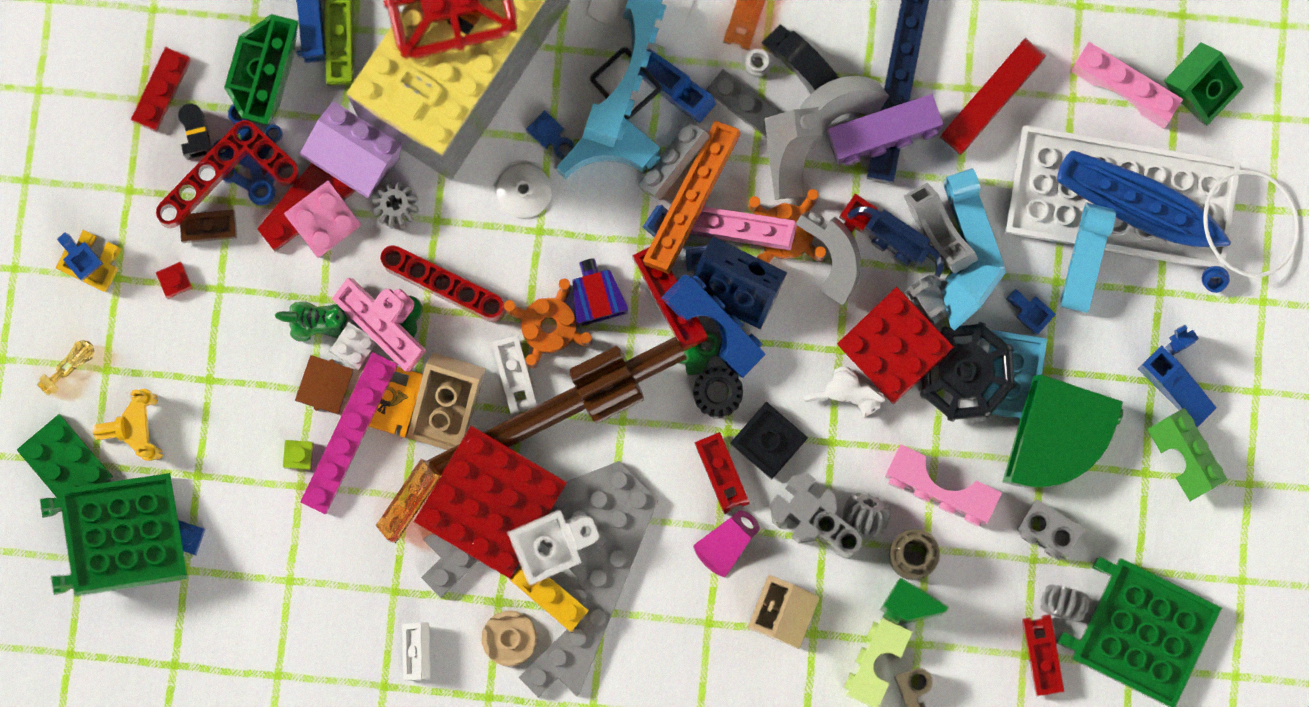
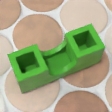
M1185 408L1147 429L1161 453L1169 449H1176L1184 456L1186 469L1176 479L1189 501L1198 498L1228 480L1221 465L1218 464L1210 451L1208 443L1203 439L1193 418Z

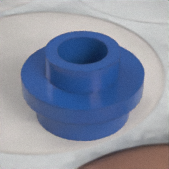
M1220 266L1209 267L1202 274V284L1208 291L1213 293L1223 291L1230 281L1228 271Z

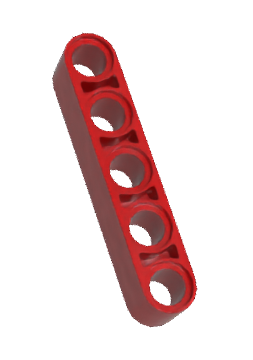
M1025 38L949 124L940 138L962 155L1047 55Z
M391 245L384 248L381 252V263L389 273L486 321L497 322L504 316V303L498 295L401 247ZM392 254H399L401 256V261L396 266L387 264V259ZM416 266L426 268L425 274L420 278L411 276L412 269ZM440 278H448L450 286L445 290H439L436 288V282ZM465 290H472L475 292V296L472 301L463 302L460 300L461 293ZM489 302H497L500 305L498 312L495 314L486 313L485 306Z

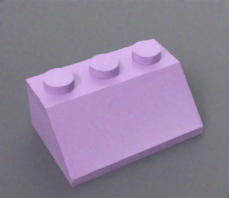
M333 101L317 120L300 152V156L364 197L369 198L397 163L402 144Z

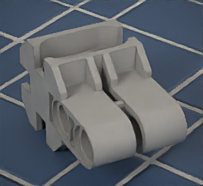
M810 474L793 475L786 483L788 485L785 489L794 497L789 503L780 495L774 498L770 506L772 523L781 528L789 518L798 525L791 536L797 543L814 542L817 538L837 555L843 558L853 557L859 550L862 539L854 528L836 515L835 494L827 488L818 499L809 492L816 481L814 477ZM822 520H827L832 524L833 530L824 532L819 528L818 523ZM844 537L851 538L854 541L855 548L851 550L843 548L841 539Z

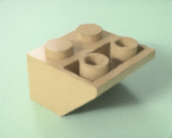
M768 574L747 629L800 649L820 597Z

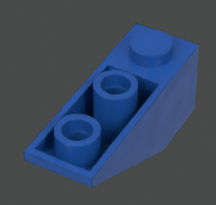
M1162 345L1138 368L1178 410L1183 408L1187 410L1188 414L1193 418L1196 427L1217 408L1182 364Z

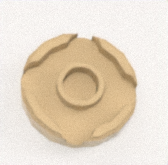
M503 611L495 614L487 621L482 631L481 642L485 653L493 662L502 666L514 667L524 663L532 656L537 646V633L534 624L527 616L517 611Z

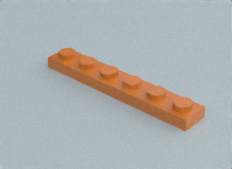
M714 121L708 133L709 139L699 150L643 259L646 266L670 274L741 135L738 128Z

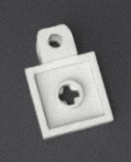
M560 510L507 532L527 582L530 585L582 563L577 550L593 544L599 538L592 518L576 516L565 521ZM582 527H585V532L581 535L580 530ZM542 540L546 543H551L547 555H544L543 552H538L537 547L540 546V541Z

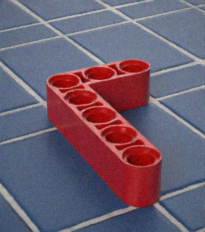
M246 120L239 121L159 203L156 208V216L161 225L166 228H175L180 225L246 155L282 186H291L297 181L299 176L297 164L252 122ZM243 129H250L253 132V136L248 141H242L238 138L239 132ZM268 147L273 150L272 157L266 160L261 159L258 156L259 151L262 148ZM226 148L234 151L233 158L228 161L219 158L220 152ZM283 166H290L294 170L289 178L280 177L278 172ZM206 168H211L215 171L213 179L208 181L201 179V172ZM192 188L196 191V195L192 200L186 201L181 198L183 190ZM174 208L177 211L176 217L170 221L164 220L162 213L165 209Z

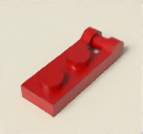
M718 432L694 442L723 514L732 512L731 509L737 506L745 507L749 505L748 497L721 433ZM734 487L737 495L727 499L724 491Z
M1042 615L1041 619L1032 620L1031 617L1022 619L1036 697L1065 692L1051 615ZM1044 630L1045 638L1035 639L1034 631Z

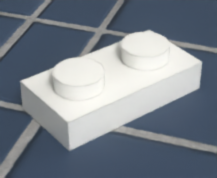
M429 623L402 624L403 680L430 679Z

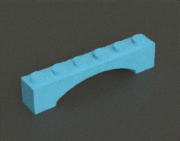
M663 0L627 1L623 18L628 19L631 31L632 51L630 64L622 81L613 93L599 105L593 103L582 138L614 148L616 139L622 140L627 126L622 123L624 115L630 116L635 100L630 99L632 91L638 92L643 76L638 75L640 67L646 68L651 52L646 51L648 43L654 44L659 28L654 27L656 19L662 20L667 6L662 3Z

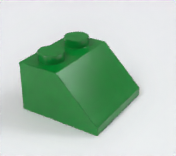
M1202 42L1164 80L1169 90L1183 99L1181 104L1206 126L1244 88L1223 53Z
M900 577L879 610L884 612L882 616L884 619L895 624L899 622L907 624L942 616L949 607Z

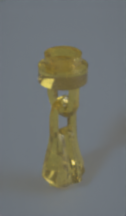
M76 341L69 354L57 365L56 372L50 378L44 373L39 377L40 381L37 383V386L48 396L51 393L55 394L59 390L55 383L60 378L69 376L78 366L93 359L94 345L90 341ZM68 362L71 367L66 371L62 367Z

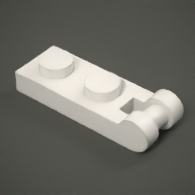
M518 335L491 342L511 417L537 406ZM525 391L527 399L516 402L514 394Z

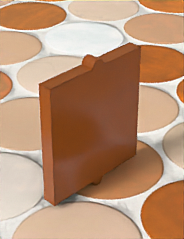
M310 355L295 401L312 406L316 411L321 409L339 415L354 369L337 364L333 359L328 361Z

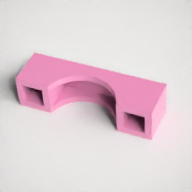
M1088 42L1071 70L1072 73L1091 85L1104 87L1119 94L1133 104L1140 115L1163 129L1183 100L1091 42Z
M900 444L885 475L886 478L890 479L888 483L900 490H904V487L915 491L914 496L925 502H929L932 499L940 503L939 508L950 514H954L957 511L965 515V521L978 527L980 523L984 525L988 523L1002 492L979 481H975L971 486L960 491L942 489L930 479L927 473L926 456Z

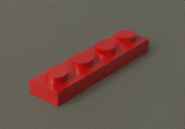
M649 247L632 255L634 263L674 336L679 340L683 351L708 340V336L697 316L688 320L680 318L661 299L677 282L672 270L670 274L646 266L643 259Z

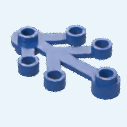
M234 104L230 106L228 116L232 123L236 124L244 119H236L238 111ZM272 124L266 128L265 135L275 143L282 139L283 132L278 125ZM243 129L239 132L242 141H248L252 138L250 129ZM273 129L279 131L278 136L275 138L269 136L270 131ZM217 140V141L213 144V147H214L220 140ZM226 148L223 153L219 154V157L232 159L234 151ZM262 148L258 156L265 160L271 148ZM246 155L238 164L250 170L252 180L238 174L235 168H233V176L229 179L224 178L223 181L234 183L246 189L250 200L254 204L259 206L267 205L273 201L276 194L273 185L275 180L268 173L263 177L261 167ZM260 188L267 189V193L263 197L257 195Z

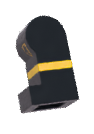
M192 103L185 104L180 108L178 118L185 127L188 143L181 144L184 157L189 160L205 156L212 149L206 119L201 109Z

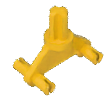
M148 389L133 390L130 395L134 397H130L131 402L122 413V416L116 417L114 422L95 424L92 430L96 440L118 438V440L127 443L135 451V454L146 461L159 460L163 457V454L159 453L163 451L150 444L146 407L156 405L158 399L154 398H158V396Z

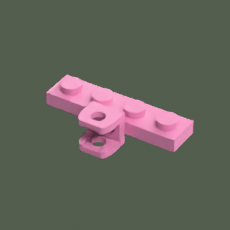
M347 278L333 296L332 300L404 371H411L427 351L399 324L406 320L414 307V301L402 289L394 291L392 289H385L374 299L353 278Z

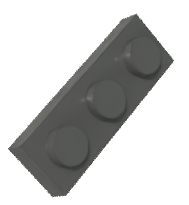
M722 69L706 91L715 100L767 139L764 118L780 114V112Z

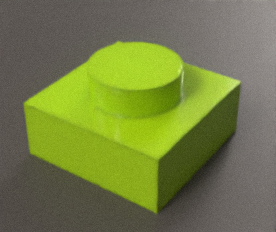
M285 440L283 468L312 470L314 443Z

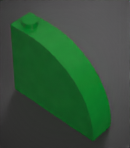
M1044 375L1032 376L1002 482L1019 487H1050L1069 482L1088 471L1108 448L1116 425L1121 422L1123 417V409H1121L1123 401Z

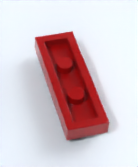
M168 47L164 48L130 119L132 122L157 133L191 62L190 57Z

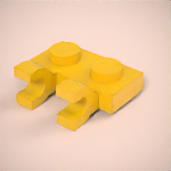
M82 230L77 245L79 246L86 242L91 248L97 236ZM107 242L99 258L104 264L84 279L83 282L107 293L119 269L113 266L112 263L116 260L122 248ZM64 250L56 269L80 280L63 260L69 255Z

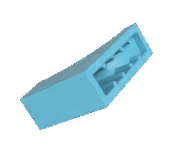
M623 118L622 123L627 126L622 140L616 139L614 148L581 138L556 167L557 173L564 179H567L579 168L599 161L625 163L644 173L647 168L652 170L661 159L658 156L660 154V147L626 118Z

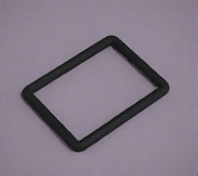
M622 47L590 76L591 83L605 99L610 95L595 78L623 53H626L631 59V51L627 47ZM640 67V70L656 89L632 109L630 116L624 115V118L627 120L631 119L662 90L661 84L644 67Z

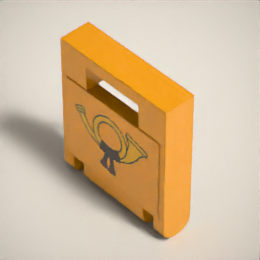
M397 366L396 372L409 375L407 385L404 386L390 381L369 427L395 435L398 425H401L400 437L406 438L423 374L412 370L404 371L401 367Z

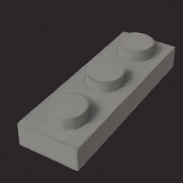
M687 122L660 156L659 162L652 170H649L638 186L644 192L661 200L709 139L708 133Z

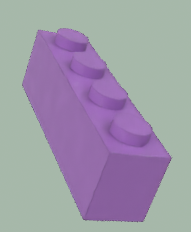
M933 94L828 128L827 137L837 165L844 163L845 166H850L860 162V157L869 154L871 157H877L886 153L887 148L897 146V149L911 145L914 139L923 137V140L936 137L939 135L938 131L942 130L943 122Z

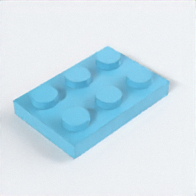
M992 330L1008 345L1012 344L1014 348L1012 352L1014 380L1017 384L1016 389L1010 391L992 415L1020 419L1032 376L1042 375L1047 338ZM989 344L988 353L991 354L997 349ZM1001 358L994 361V367L996 369L995 376L1003 378ZM993 383L985 392L983 397L986 402L1000 387L999 385Z

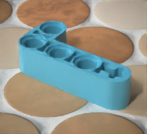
M971 168L947 176L944 181L945 192L961 237L976 253L978 261L974 263L1000 267L1005 270L979 195L981 189L975 170Z
M1085 203L1061 296L1060 307L1088 313L1108 236L1110 237L1116 217L1114 209Z

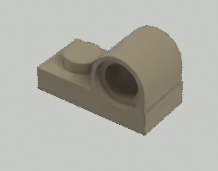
M918 668L894 676L906 707H926L924 702L918 703L916 697L924 695L932 687V676L928 671ZM919 674L925 678L926 684L922 690H916L912 687L911 678L913 675Z

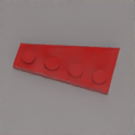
M311 163L257 229L274 252H276L299 234L284 213L326 181L331 183L343 201L356 191Z

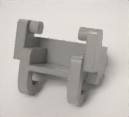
M932 274L911 285L904 291V294L907 297L909 296L911 300L917 298L927 313L926 318L935 325L948 317L946 311L948 307L944 303L943 294L940 290L941 282L937 276Z

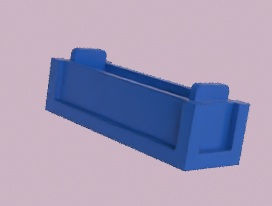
M297 0L301 50L296 51L297 55L304 58L305 63L326 61L321 0Z

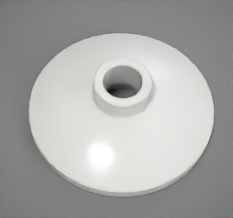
M520 164L509 168L501 176L497 185V197L501 207L508 214L517 218L537 216L545 210L551 199L552 189L547 175L533 165ZM527 185L529 190L527 193L522 194L518 191L519 187Z

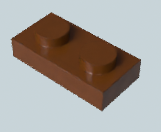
M235 210L189 214L180 224L181 242L193 243L237 238Z

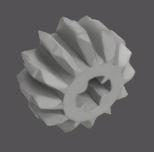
M397 182L395 189L392 188L390 183H386L388 191L384 192L382 189H378L377 193L381 198L372 199V203L379 206L373 210V214L375 216L381 215L379 218L380 224H384L389 220L388 225L391 229L395 227L396 221H398L401 228H404L405 223L403 219L406 218L410 222L414 221V217L409 212L416 213L419 211L418 206L413 205L418 201L417 195L410 196L412 192L410 186L402 191L401 182ZM394 200H397L400 209L394 211L392 207H389L392 206L391 202Z
M857 493L856 495H850L846 501L842 520L864 536L866 534L876 536L877 534H883L887 528L891 509L887 507L886 502L880 501L878 497H872L869 493L867 495Z
M1051 584L1046 586L1042 594L1040 608L1047 614L1078 622L1084 619L1088 611L1089 597L1087 594L1075 589Z

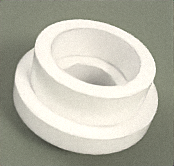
M754 49L747 54L745 68L751 75L763 76L771 69L772 59L765 50ZM754 60H762L763 66L755 67L753 65Z

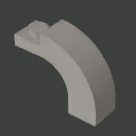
M846 76L832 80L816 89L806 98L800 108L818 107L823 135L831 122L843 114L858 112L870 115L879 112L889 95L878 81L862 76ZM822 135L812 142L809 149H814Z
M928 182L904 195L920 231L930 239L929 244L940 253L943 266L947 270L950 268L955 274L978 261L975 251L959 235L949 219L938 193Z
M805 211L796 222V225L820 239L829 249L832 258L830 274L820 291L841 305H844L854 291L860 275L861 257L857 242L846 225L836 217L832 218L827 225L824 223L825 219L818 213L813 211L808 213Z

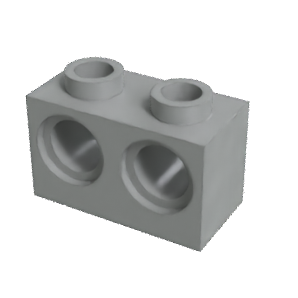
M1036 499L1017 530L1022 533L1020 537L1032 545H1035L1036 542L1046 548L1044 551L1046 554L1059 560L1060 557L1066 559L1070 555L1085 528ZM1033 517H1039L1044 521L1043 531L1037 532L1031 528L1030 521ZM1056 532H1064L1068 536V544L1066 546H1059L1055 542L1054 536Z

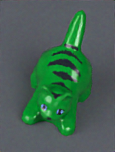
M307 301L294 302L289 307L290 311L275 313L276 319L282 322H289L290 336L299 342L308 341L315 334L338 338L343 331L342 326L347 320L344 311L337 304L315 306Z

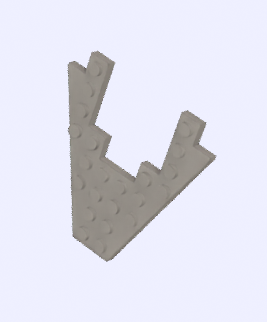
M620 461L566 481L567 484L549 512L551 514L560 510L565 521L576 516L592 518L599 538L593 544L577 550L582 563L568 568L578 580L566 591L587 608L589 612L572 632L567 629L518 677L538 698L558 678L576 697L580 694L658 503V500ZM582 527V528H581V530H580L581 535L584 534V532H585V527ZM431 534L423 540L440 559L421 578L442 598L479 560L435 534ZM542 540V542H543L548 548L551 547V543H550V542H549V543H546L544 540Z

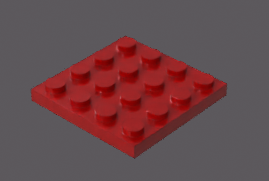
M471 425L414 522L510 579L520 562L507 532L548 515L567 482Z

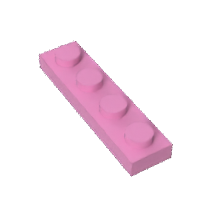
M703 207L690 234L710 238L713 236L717 239L791 250L797 225L796 221Z

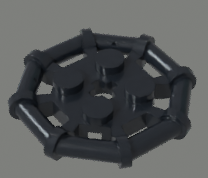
M984 322L962 325L955 331L946 325L941 327L942 335L954 348L935 365L939 370L938 382L932 384L931 370L920 380L921 391L919 394L921 398L929 401L947 416V420L951 422L957 419L987 417L988 419L992 417L994 410L1010 391L1016 389L1017 386L1014 380L1012 353L1014 348L1012 344L1008 345L987 328ZM973 335L972 342H968V344H956L954 337ZM982 338L997 350L991 354L987 353L979 346ZM1001 358L1003 378L995 376L996 369L994 367V361ZM972 365L971 372L973 374L970 377L961 378L962 371L960 368ZM993 383L999 385L1000 387L986 402L983 397L985 392ZM942 388L953 396L950 404L936 394ZM976 399L979 405L976 407L959 408L961 400L970 401Z

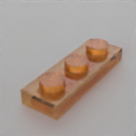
M420 459L376 524V527L390 542L397 543L436 483L442 477L429 461Z

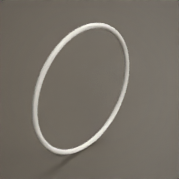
M1255 170L1235 171L1220 179L1207 197L1203 215L1206 238L1214 254L1226 267L1244 276L1263 277L1277 272L1288 263L1298 244L1299 218L1292 198L1278 181L1265 173ZM1254 174L1266 178L1283 192L1291 205L1295 219V238L1292 248L1280 265L1267 272L1249 273L1237 269L1219 254L1212 242L1208 229L1209 204L1217 188L1233 176Z

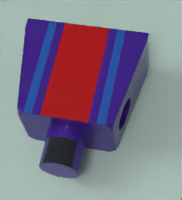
M595 258L579 262L583 277L572 280L578 328L629 314L627 304L611 271L599 272Z

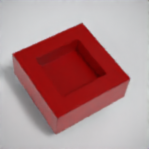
M182 262L155 272L167 299L193 288Z

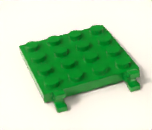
M170 473L59 489V497L40 499L42 518L54 516L58 512H62L71 571L70 575L51 576L54 595L73 589L75 597L187 579Z
M1102 557L1096 558L1092 568L1109 575L1108 583L1081 639L1078 640L1063 632L1060 633L1056 643L1075 651L1071 658L1072 660L1167 707H1176L1222 607L1122 558L1118 559L1116 565Z

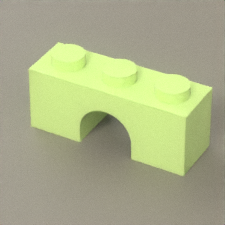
M881 618L879 623L873 622L867 637L871 638L867 649L861 648L855 661L860 664L856 674L850 672L844 688L848 689L846 696L869 707H879L889 683L877 677L874 672V662L882 654H889L900 659L913 632L884 618Z

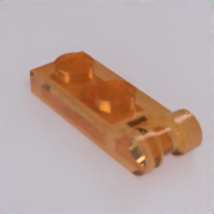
M736 0L723 43L729 45L735 43L742 45V49L750 50L766 0ZM737 27L747 29L746 34L736 33Z

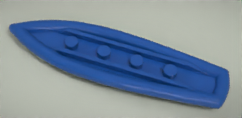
M1074 150L1070 151L1063 159L1057 175L1058 183L1092 204L1114 209L1116 218L1155 237L1187 246L1210 247L1204 230V209L1180 192L1142 174ZM1208 214V229L1214 246H1229L1231 241L1220 225Z

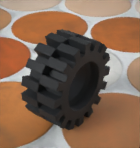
M712 366L708 370L702 371L700 376L696 378L693 387V397L696 406L701 409L702 413L708 414L709 417L723 418L726 415H731L733 411L738 409L743 397V385L738 378L739 376L736 373L734 374L731 369H725L722 366L716 368ZM722 382L726 384L729 389V395L726 400L714 402L708 397L707 389L712 383Z

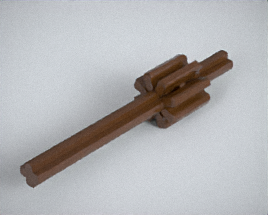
M676 336L629 360L626 359L621 349L615 346L570 369V377L575 387L484 433L507 447H511L585 409L595 423H600L644 400L639 382L686 360L687 357ZM459 445L427 460L431 472L437 481Z

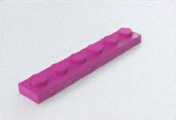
M371 353L300 503L323 514H327L396 371L397 363L377 353Z

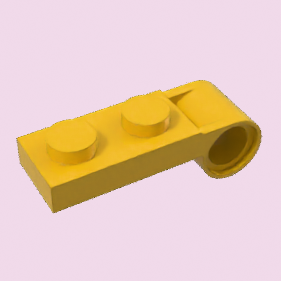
M521 565L509 579L570 632L575 629L589 612L587 608L550 577L532 585L528 584Z

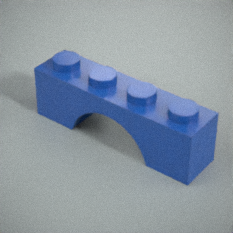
M684 274L661 299L680 318L685 320L696 316L710 317L717 324L721 334V345L717 356L734 374L736 373L743 378L766 355L760 348L763 344L752 333L748 336L741 329L744 324L735 315L729 316L723 310L725 305L715 295L710 297L704 291L707 286L697 276L692 278Z

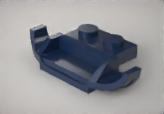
M857 207L847 215L851 220L856 216H865L870 219L866 230L870 232L871 244L883 252L887 249L895 255L894 259L906 267L909 264L913 267L916 264L921 266L926 257H928L936 265L935 276L940 278L943 271V260L940 253L929 244V238L885 209L881 213L871 207Z

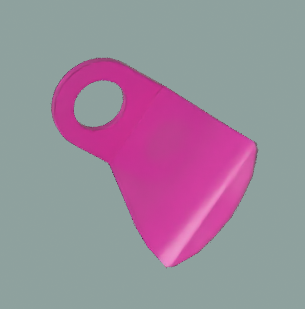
M740 510L694 544L693 548L700 561L716 575L726 577L750 540L759 532L760 526L750 513ZM741 517L747 518L752 523L753 528L745 526Z

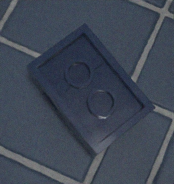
M712 236L700 257L693 277L697 276L707 286L704 291L710 297L715 295L724 303L725 307L723 310L727 314H733L739 320L761 330L772 310L788 272Z

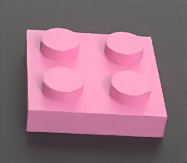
M326 181L284 213L317 258L361 226V223L329 181Z

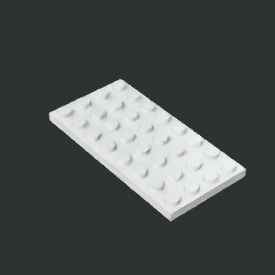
M1023 125L1005 233L1069 245L1075 244L1085 203H1092L1057 181L1059 167L1066 155L1072 150L1156 180L1185 195L1203 209L1214 185L1224 176L1240 171L1241 162ZM1239 175L1227 179L1217 188L1208 208V214L1220 225L1228 238L1230 237ZM1116 217L1112 233L1107 238L1104 250L1201 268L1212 266L1225 268V265L1217 258L1211 247H1193L1173 243L1139 230ZM1228 246L1215 247L1226 260Z

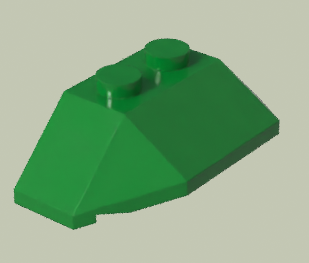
M270 14L263 21L239 35L224 88L242 119L268 126L280 106L295 53L297 20Z

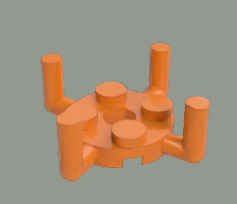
M815 189L809 190L807 198L800 207L782 203L771 208L769 211L760 205L758 197L753 196L749 200V210L755 215L797 222L805 211L809 213L817 203L818 192ZM797 225L791 250L763 246L765 251L763 254H759L757 258L769 263L773 257L790 259L806 253L815 261L822 262L825 258L826 250L824 247L819 246L816 248L812 245L814 236Z
M563 278L559 281V290L555 298L537 299L526 310L515 306L512 300H507L504 303V308L508 315L522 320L521 330L523 337L529 346L533 348L531 354L527 355L525 359L530 369H535L538 366L543 353L551 354L568 347L571 342L583 347H590L592 345V338L589 333L581 334L576 332L577 326L574 313L565 303L571 290L568 279ZM545 319H553L557 323L554 332L545 333L542 331L541 324Z

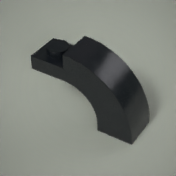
M781 24L761 42L768 52L793 71L810 94L822 85L839 78L825 59L795 31L790 32Z

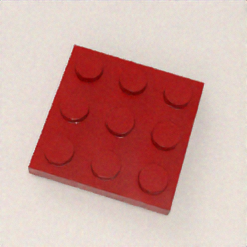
M895 287L837 343L892 404L901 399L954 348L898 287Z

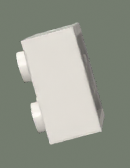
M348 322L329 352L356 370H359L376 342L368 334Z

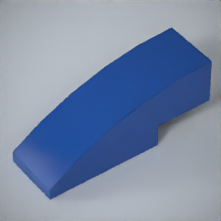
M649 48L647 51L651 52L646 69L661 84L662 90L659 94L700 124L717 104L713 96L691 81L687 74ZM639 70L638 75L643 76L642 79L653 89H656L644 73Z

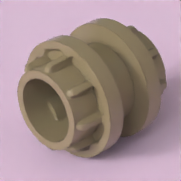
M910 529L902 532L893 541L889 550V562L892 569L900 577L908 580H919L928 576L936 568L940 558L939 546L934 537L920 529ZM915 544L923 548L926 555L923 565L915 566L908 564L904 560L903 552L905 545Z

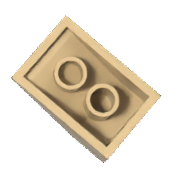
M433 352L425 365L407 438L445 450L459 445L467 433L486 368Z

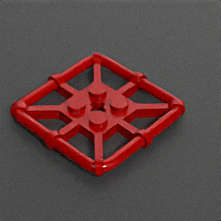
M383 0L384 7L389 12L396 46L399 52H401L400 56L406 60L409 58H422L455 49L458 52L463 51L467 46L503 38L511 32L515 33L518 28L516 25L517 12L514 0H502L506 18L481 5L479 0ZM421 2L424 18L407 42L399 7ZM477 12L500 27L462 36L458 17ZM450 19L454 38L417 47L432 23Z

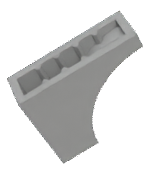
M818 107L793 109L764 118L775 200L804 196L803 172L806 155L812 142L822 135Z

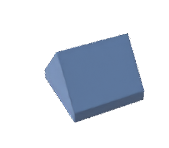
M707 245L685 247L687 271L696 270L700 257Z

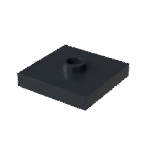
M766 401L730 442V445L772 480L806 442L808 437Z

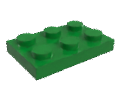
M60 414L17 449L19 454L56 497H59V489L106 483L113 478V475Z

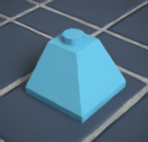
M972 263L968 268L960 270L955 274L952 271L945 279L948 284L943 289L942 294L944 303L948 307L946 311L949 324L954 331L982 307L1006 273L1003 268Z

